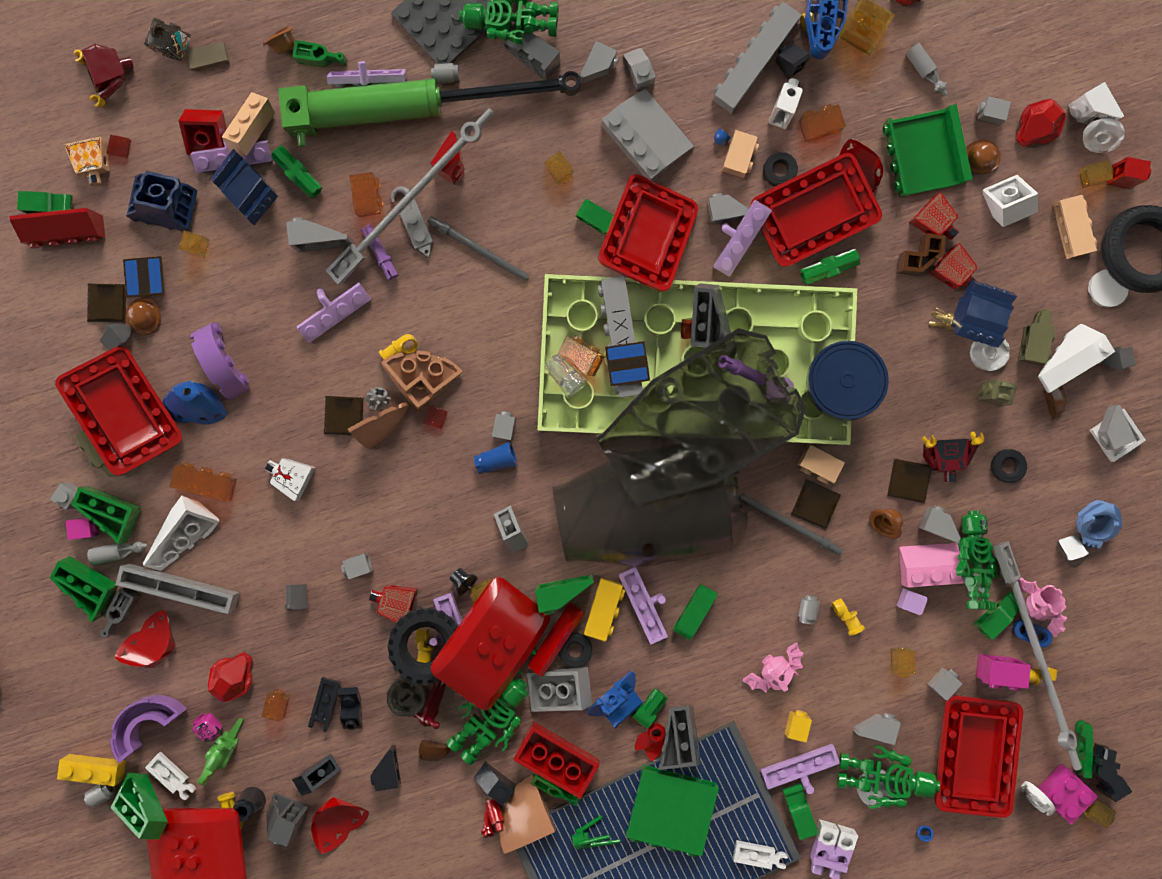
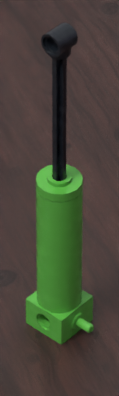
M568 71L560 75L559 79L440 91L435 78L309 91L305 85L278 88L282 127L292 138H298L299 147H305V136L318 135V129L437 117L441 115L440 107H442V103L552 91H560V94L565 93L568 96H574L580 91L581 79L578 73ZM569 80H573L576 82V85L569 87L566 83Z

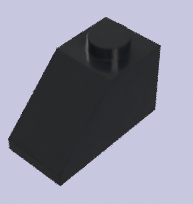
M793 44L789 48L785 46L779 50V55L775 62L789 80L805 68L811 55Z
M391 745L370 775L371 785L375 786V792L395 789L401 784L395 745Z
M329 754L293 778L292 781L303 796L313 792L341 769L333 756Z
M486 761L474 776V779L485 793L501 806L506 803L515 790L516 784Z

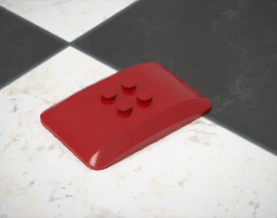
M851 153L841 154L754 197L750 204L751 206L754 200H757L772 210L760 229L776 262L782 267L791 266L875 225L882 218L881 208L857 159Z
M638 174L631 175L599 251L598 260L600 264L656 291H668L674 280L697 216L698 204L694 200L654 181H650L646 177Z
M123 346L115 347L61 374L55 381V386L108 470L115 476L126 474L175 447L182 440L181 431L130 351Z
M495 577L486 586L432 662L431 673L479 709L488 710L510 684L538 643L550 622V616L544 615V612L539 613L538 605L501 577Z
M957 695L951 696L946 701L936 781H940V791L935 793V804L941 811L1007 818L1012 814L1023 722V708L1020 704L1013 701Z
M162 808L168 821L159 839H147L152 879L247 878L240 819L234 808Z

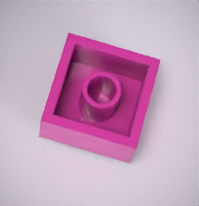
M978 654L976 677L981 679L982 683L989 684L991 688L1001 689L1002 686H1008L1010 690L1021 691V688H1029L1031 665L1017 658Z
M1062 764L1038 787L1053 803L1056 812L1071 825L1098 798L1088 786Z

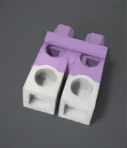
M819 819L817 824L818 835H816L810 853L812 873L822 875L824 867L830 868L829 877L840 879L843 872L847 873L858 835L852 828L841 825L836 826L834 823Z

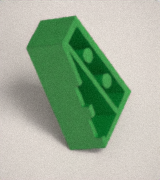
M90 486L78 487L71 504L87 519L92 520L98 525L100 530L111 536L117 544L128 542L141 509L138 505Z
M71 556L57 561L49 577L66 596L69 595L76 602L75 606L78 609H82L89 616L88 619L91 623L104 616L118 588V585H115L116 582Z
M128 773L111 809L139 839H159L168 821L147 774Z

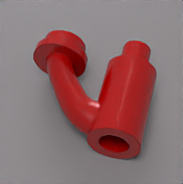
M493 799L485 803L484 829L481 830L484 838L493 836L495 834V827L497 832L504 830L503 823L505 820L500 804Z

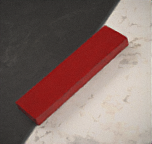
M571 602L528 664V667L540 677H543L585 614V612Z

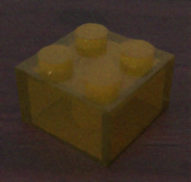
M858 0L838 37L870 56L895 14L871 0Z

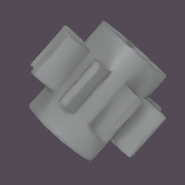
M376 387L370 389L365 401L369 402L368 407L370 409L380 411L382 409L385 410L391 398L387 397L388 392L385 389Z

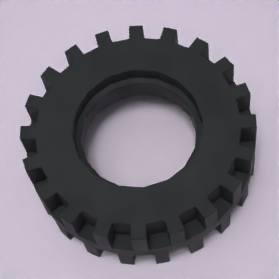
M420 607L417 610L408 611L393 626L388 641L389 660L394 666L393 669L396 672L398 671L404 680L407 678L413 684H416V682L423 683V685L431 682L436 684L439 683V679L431 673L432 662L423 663L411 657L407 647L408 639L417 629L429 627L441 634L445 645L458 625L451 616L449 617L442 610L439 611L433 607Z

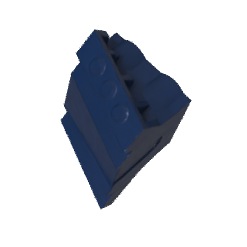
M235 149L230 152L210 178L253 225L259 221L278 197L275 193L276 191Z
M146 171L145 174L140 173L134 179L126 217L134 222L141 220L147 225H158L169 230L176 228L184 233L189 230L198 190L189 184L181 183L180 179L150 171Z
M972 280L965 291V295L959 298L951 327L954 328L953 331L958 336L998 348L1005 340L1003 334L1009 328V317L1014 309L1012 303L1017 298V295L1014 292Z

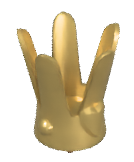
M936 307V309L944 314L932 311L931 314L944 322H929V325L953 330L954 328L951 327L954 314L946 313Z

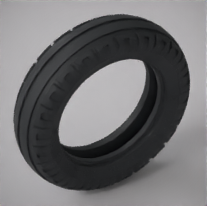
M1155 205L1135 206L1121 212L1108 225L1101 245L1102 259L1110 276L1124 288L1139 293L1162 291V271L1159 274L1148 275L1134 269L1125 256L1123 243L1128 230L1136 224H1148L1162 232V207Z

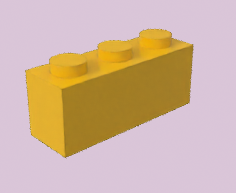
M600 577L584 629V635L603 641L607 640V636L611 637L614 629L611 623L613 618L617 619L620 609L617 607L619 600H623L625 589H622V583Z
M68 754L59 760L57 779L116 786L124 780L126 761L123 760L118 763L116 759Z

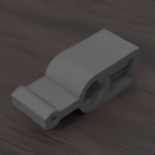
M125 587L117 591L106 612V618L109 622L105 630L101 631V637L107 638L116 633L118 623L130 617L141 594Z

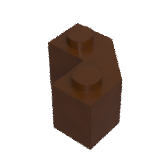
M925 234L920 237L919 252L904 251L899 254L897 273L918 275L925 271L944 255L946 236Z

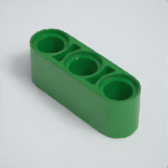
M588 199L583 201L575 215L580 221L605 236L614 216Z
M700 583L674 625L673 632L690 641L715 601L717 593Z

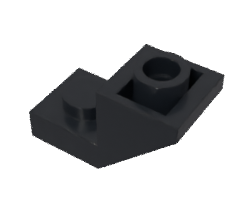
M358 687L338 688V697L341 703L340 721L343 729L353 730L362 728V706Z

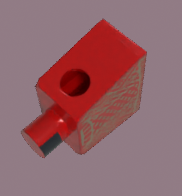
M941 192L936 194L910 220L912 225L926 234H944L952 240L959 233L952 225L958 218V215Z
M958 243L928 273L955 290L962 285L968 287L972 280L977 281L971 275L978 267L963 246Z
M386 585L383 592L372 590L369 601L379 604L378 614L397 623L401 616L403 617L408 611L412 610L418 588Z

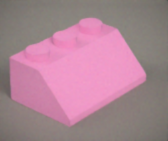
M957 543L899 547L901 585L906 587H922L965 583L966 577L957 576L956 568L959 563L957 558L960 555Z

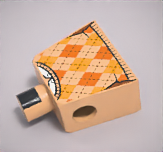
M96 137L64 144L76 174L81 177H88L90 186L100 185V174L110 171L108 141L102 137Z

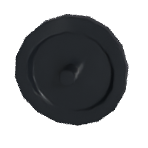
M459 568L452 573L450 580L456 587V594L461 596L471 589L478 580V577L474 574L469 575L462 568Z

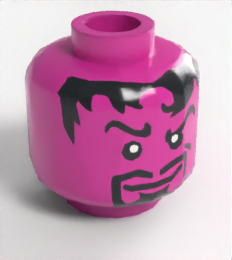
M202 713L193 721L192 731L202 742H213L221 735L222 724L214 714Z

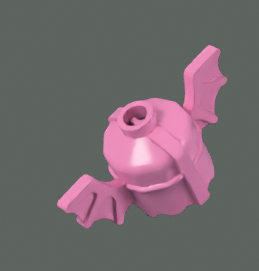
M1020 578L1018 583L1021 592L1030 593L1026 598L1028 614L1041 621L1051 619L1052 621L1047 629L1054 637H1057L1060 632H1064L1066 629L1064 622L1067 620V617H1064L1061 613L1066 609V601L1062 597L1060 588L1056 589L1053 585H1047L1040 589L1036 581L1027 582Z
M795 642L787 648L789 661L784 656L772 657V655H768L762 661L764 667L761 673L764 678L750 673L743 678V682L750 685L752 690L761 689L767 693L768 689L772 687L774 690H783L785 692L788 690L787 685L792 677L799 676L796 669L803 668L801 657L804 653L800 651L798 643Z

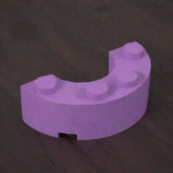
M212 322L191 333L190 338H194V342L191 344L209 380L213 385L217 383L221 388L219 392L231 400L250 389L248 386L250 382L247 376L238 371L234 366L235 363L232 357L226 354L224 350L226 347L221 335L223 331L218 323Z
M164 695L147 696L127 706L117 716L111 729L113 731L110 744L117 762L120 763L143 745L139 739V728L144 720L158 721L163 726H166L186 711L187 708L176 699Z

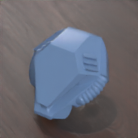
M1093 501L1077 513L1076 526L1078 532L1082 535L1084 547L1092 549L1101 548L1103 541L1107 542L1116 537L1122 527L1120 510L1115 504L1109 502Z

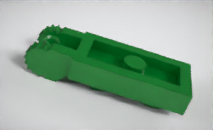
M1079 720L1075 725V732L1078 734L1076 751L1082 769L1076 770V773L1084 778H1092L1093 727L1090 723Z

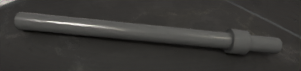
M433 216L429 217L427 222L440 229L439 232L442 234H448L523 281L528 279L529 275L454 230L450 224L443 223Z
M743 493L741 494L739 501L814 541L820 548L828 549L839 556L842 554L843 549L831 543L830 539L818 536Z

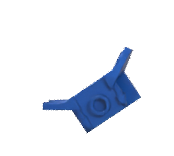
M629 671L623 678L615 682L610 690L600 699L597 698L595 703L587 709V714L598 717L606 716L614 728L619 726L643 704V701L634 691L636 674Z

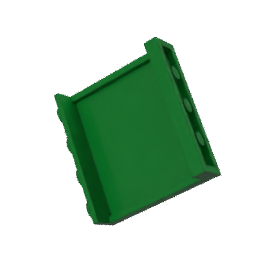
M957 104L949 105L946 109L892 120V118H888L884 122L882 131L884 137H887L888 144L886 145L887 154L891 156L892 163L890 164L891 173L895 175L894 188L896 193L899 194V198L967 184L972 180Z
M642 764L641 777L628 829L626 828V838L635 843H640V841L646 842L649 846L656 848L659 846L666 847L671 852L682 851L691 857L702 856L719 790L717 783L664 769L659 770V768Z

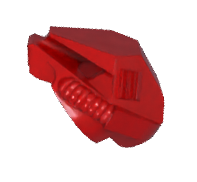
M1045 99L1027 105L1020 116L1019 123L1021 128L1016 133V140L1023 147H1029L1034 143L1042 145L1054 141L1060 136L1066 121L1065 110L1053 99Z
M242 652L233 658L226 657L213 664L210 668L207 682L210 694L219 701L229 702L248 693L253 679L250 671L253 666L252 657Z

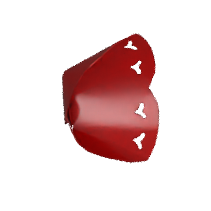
M849 139L843 145L839 155L851 153L855 156L874 193L877 189L876 186L879 187L883 177L881 158L859 141ZM878 169H880V176L876 174Z
M165 610L151 615L144 622L141 631L131 634L117 650L115 659L120 663L135 667L155 668L175 648L174 638ZM154 622V628H148ZM135 639H137L136 645L130 644L131 642H134ZM124 650H126L127 655L121 657V655L124 654Z
M332 797L325 802L312 816L311 834L318 851L323 854L342 844L347 839L351 830L359 828L367 820L369 811L336 797ZM353 818L358 819V821H355L354 824L352 823ZM342 833V835H340L339 838L337 839V835H336V834ZM325 842L331 843V845H326L324 848Z

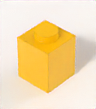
M796 710V712L790 711L785 729L787 738L807 743L812 719L807 715L808 713L801 710Z

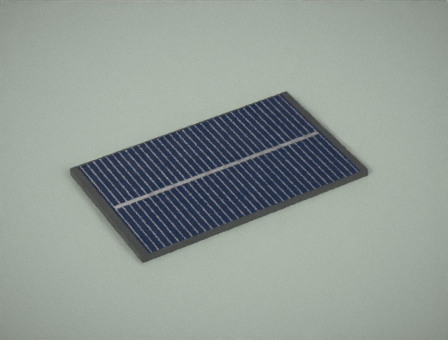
M734 720L698 738L701 765L664 769L716 782L719 787L702 856L691 857L682 851L671 852L666 847L659 846L656 848L649 846L646 842L640 841V843H635L626 838V828L628 829L641 777L642 765L584 793L577 806H573L567 801L549 810L548 812L556 831L516 849L530 879H760L780 869L776 864L772 865V869L733 862L736 840L774 847L775 854L785 852L788 855V859L781 858L779 862L785 863L786 866L801 859ZM662 756L644 765L659 768ZM602 815L603 818L586 829L584 833L588 832L590 839L610 835L609 839L603 841L621 840V843L576 850L572 834H576L577 828L583 827Z

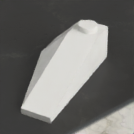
M1079 324L1066 333L1064 341L1056 348V353L1052 359L1048 360L1038 378L1046 391L1050 393L1114 353L1115 350L1104 334Z
M181 496L168 514L143 562V566L159 571L163 570L178 559L179 554L187 548L190 550L194 547V543L200 538L205 539L220 522L219 519L199 501Z

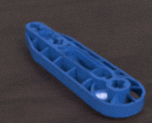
M807 0L805 22L810 42V53L815 59H823L832 50L846 20L848 0H816V4H811L812 0ZM839 1H843L842 10L838 9ZM810 12L814 14V22H811ZM837 18H841L839 28L836 27Z

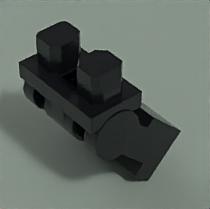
M1094 743L1092 774L1099 781L1096 787L1100 793L1114 802H1118L1132 793V790L1124 778L1117 774L1116 769L1120 770L1121 765L1115 761L1117 751L1110 749L1106 745Z

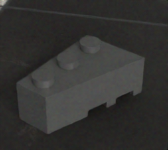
M516 22L511 26L509 32L517 30ZM524 31L525 38H522V45L514 44L510 40L505 42L501 39L502 46L543 80H548L561 65L560 52L533 33H526Z
M700 283L694 287L691 346L730 350L734 346L719 285Z
M274 792L266 812L268 840L272 841L276 846L287 847L302 827L309 805Z

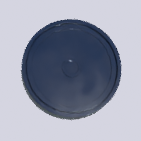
M839 341L825 347L811 362L806 376L807 392L813 405L827 417L838 421H854L872 413L883 402L889 385L888 371L880 355L871 347L856 341Z

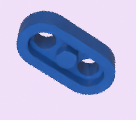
M1023 619L1017 620L1013 625L1014 635L1030 642ZM1032 623L1036 635L1042 634V638L1038 640L1040 647H1047L1052 641L1051 632ZM1021 626H1024L1023 632H1020Z

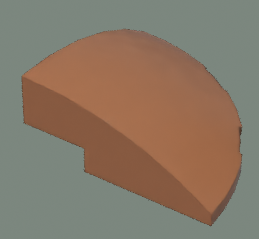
M416 351L411 354H404L402 352L381 362L393 382L417 412L435 399L463 373L449 359L445 357L440 358L427 351Z
M403 402L398 405V408L390 407L379 413V418L376 416L369 417L348 428V431L361 445L367 449H372L396 429L406 415L410 403Z
M533 774L515 787L514 792L502 808L505 822L503 823L504 830L499 832L504 854L556 831L539 788L530 784L534 777Z

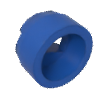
M720 128L714 136V140L718 145H724L731 139Z
M926 825L920 826L916 832L917 837L924 842L931 841L934 836L933 830ZM920 831H928V835H920Z

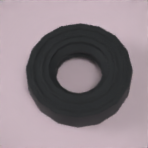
M786 152L774 153L767 158L763 174L767 182L776 187L796 177L798 165L792 155ZM776 163H784L787 166L788 172L785 176L779 177L774 173L773 167Z
M1004 449L993 457L991 471L999 481L1014 483L1025 476L1027 461L1025 456L1019 451ZM1006 459H1012L1016 464V468L1012 473H1006L1002 468V464Z
M571 633L558 654L565 665L572 668L582 667L591 658L592 645L583 634ZM578 643L583 648V652L579 657L574 658L569 655L568 647L571 644Z

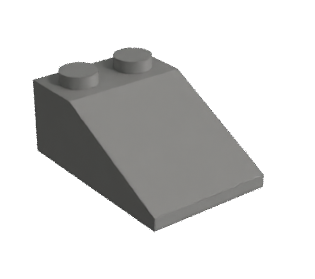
M293 218L292 221L286 222L289 246L298 252L346 247L350 244L355 245V242L348 235L304 220V218Z
M588 667L547 670L543 677L538 676L535 672L527 673L531 712L583 710L592 706Z

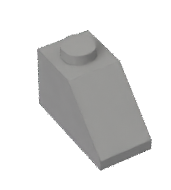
M596 41L580 74L581 83L608 75L611 69L614 70L618 62V58H616L617 50Z
M642 48L623 54L636 91L655 84L656 76L649 58Z
M722 193L711 195V198L707 201L711 224L743 219L749 210L731 196L723 195Z
M1109 406L1098 431L1100 435L1099 441L1106 450H1116L1136 441L1121 406Z
M936 505L933 508L927 507L919 529L959 543L961 538L951 515L944 513L946 509Z
M511 506L494 514L502 538L511 553L529 546L524 531Z
M884 712V715L877 713L854 726L853 731L859 736L895 745L901 723L893 714Z

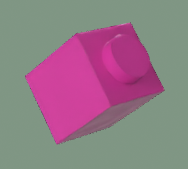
M82 518L65 521L68 540L99 536L100 527L92 520Z

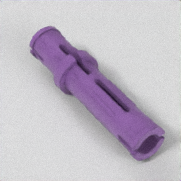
M372 225L365 226L366 229H361L365 238L374 230ZM377 237L370 244V247L378 260V266H381L387 280L390 281L395 279L394 276L397 278L399 274L391 262V256L387 255Z
M722 355L719 360L725 362H718L719 367L729 370L731 374L740 375L760 386L766 383V380L761 379V377L767 379L765 373L744 365L741 360H734L726 355Z

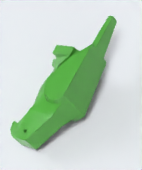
M240 717L230 732H225L219 736L205 755L207 761L204 771L197 781L198 784L201 786L207 785L215 771L219 768L224 769L238 742L236 736L244 719Z

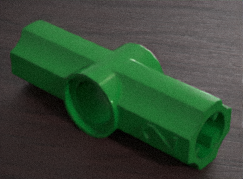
M283 145L277 147L272 152L271 158L284 170L286 176L295 185H298L311 199L321 193L323 187L309 174L308 169L298 159L296 160Z
M853 249L837 256L832 255L822 259L819 263L801 269V278L805 285L824 278L829 279L839 275L842 271L861 264L859 254Z

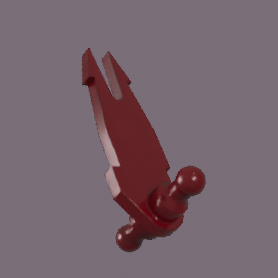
M440 680L439 683L434 684L424 705L423 713H419L417 710L412 712V716L418 718V721L424 727L432 726L434 729L440 727V723L434 721L446 684Z

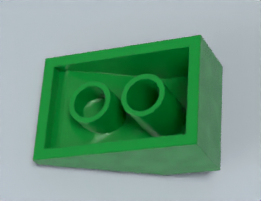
M593 574L536 585L535 593L539 613L544 612V615L556 613L555 610L560 609L594 582Z

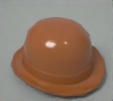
M289 25L280 29L263 42V47L268 45L273 52L279 55L288 52L295 45V40L291 33L294 27Z
M980 139L966 147L971 172L987 174L998 167L1001 154L999 148L993 142Z
M140 297L133 300L126 309L125 317L127 324L137 334L148 335L153 333L160 323V310L156 302L148 297Z
M886 508L871 512L869 516L870 525L877 533L888 538L897 539L901 537L903 517L897 510Z

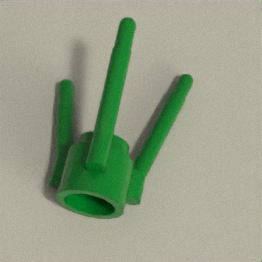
M602 815L583 827L577 828L576 834H572L576 850L621 843V840L603 841L609 839L610 835L590 839L588 832L584 833L586 829L603 818Z

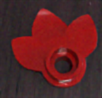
M659 723L651 724L647 731L639 734L635 741V750L645 749L646 755L651 761H654L662 751L666 736L663 725ZM654 730H659L657 735H653Z

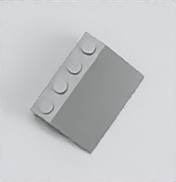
M645 88L617 106L601 120L603 129L641 174L650 181L657 179L694 147Z

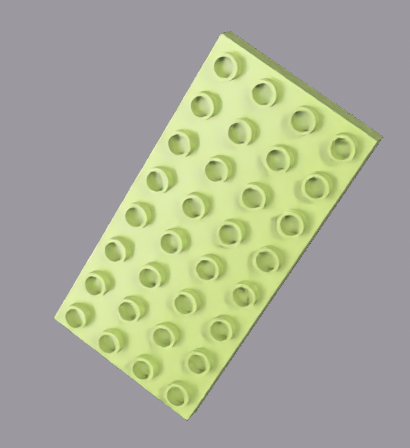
M545 274L538 431L850 445L851 421H838L821 413L809 398L806 376L811 362L825 347L839 341H855L857 288L673 280L668 291L659 292L633 279L625 278L635 342L645 341L650 381L642 382L643 395L619 398V394L615 395L614 386L610 385L605 350L607 344H610V336L605 335L604 324H607V317L602 316L601 305H604V299L599 297L598 285H601L602 279L614 277ZM700 283L720 286L734 346L730 350L691 346L694 287ZM722 355H726L734 360H741L744 365L765 373L767 379L762 377L761 379L766 380V383L760 386L740 375L731 374L729 370L719 367L718 362L725 363L719 360ZM769 378H789L794 383L791 404H774L767 397Z

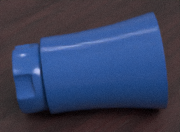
M510 441L474 456L475 466L479 474L518 466L515 451Z

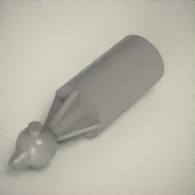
M920 43L916 44L905 53L906 57L923 79L925 78L935 84V93L947 95V82L939 80L938 67Z
M139 541L133 545L115 543L89 549L87 556L89 563L94 566L122 560L133 551L141 553L148 547V544Z

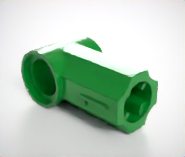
M654 688L643 704L632 713L631 717L646 729L649 728L668 697L660 690Z

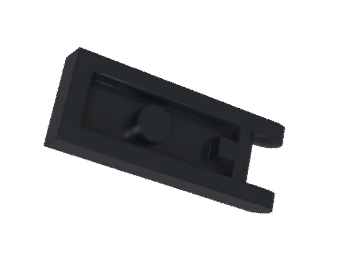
M326 677L321 678L308 724L309 728H312L314 721L324 724L323 732L328 731L341 681Z

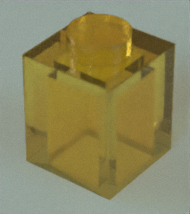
M560 151L544 162L545 168L558 185L562 182L565 184L573 178L574 169Z
M1109 160L1089 164L1078 170L1082 188L1104 184L1113 179V168Z
M183 231L179 250L205 258L210 240L204 236Z
M890 648L891 671L901 678L910 677V674H916L915 651L911 648Z
M1096 799L1082 814L1108 829L1115 819L1116 811Z

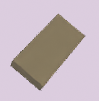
M223 41L186 50L192 71L229 62L226 45Z

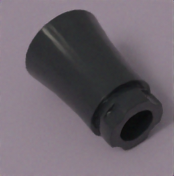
M248 787L243 790L238 801L233 806L239 815L240 822L250 819L255 813L260 812L264 808L266 803L265 794L257 787Z

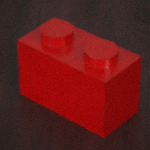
M1126 157L1110 166L1106 185L1130 189L1147 181L1151 175V161Z

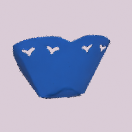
M187 381L171 387L162 401L172 419L177 422H194L207 425L216 423L227 416L226 409L212 389L200 383ZM184 389H191L189 395L183 394Z

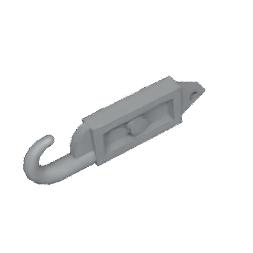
M402 186L396 187L391 192V203H395L394 198L397 193H403L406 196L410 190ZM414 198L400 215L415 250H419L427 257H430L433 240Z

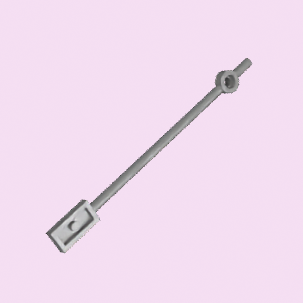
M488 108L475 123L466 122L461 128L462 137L357 247L354 244H350L325 270L338 285H341L366 259L362 254L364 250L466 143H476L480 140L482 136L481 128L495 114L492 109ZM472 130H475L474 136L470 135Z
M1009 541L1002 542L993 547L994 556L999 562L1000 573L1005 583L1011 584L1061 730L1058 736V743L1064 750L1068 751L1074 770H1080L1082 766L1076 752V736L1072 730L1068 729L1035 629L1028 614L1029 612L1018 583V579L1021 576Z

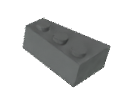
M693 706L670 708L659 770L701 765Z

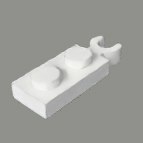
M159 752L145 767L172 793L178 790L183 800L189 797L185 792L186 789L191 793L196 790L193 784L185 782L189 777L162 752Z
M736 840L733 862L772 869L773 864H776L780 869L786 868L785 863L779 862L781 858L788 859V855L785 852L775 854L774 847Z

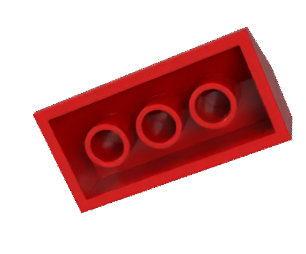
M88 208L9 216V220L20 242L29 245V248H41L45 244H48V246H60V243L67 242V244H79V241L86 240V242H98V239L105 238L103 215Z
M535 721L532 722L513 758L515 762L581 799L600 766L599 758Z

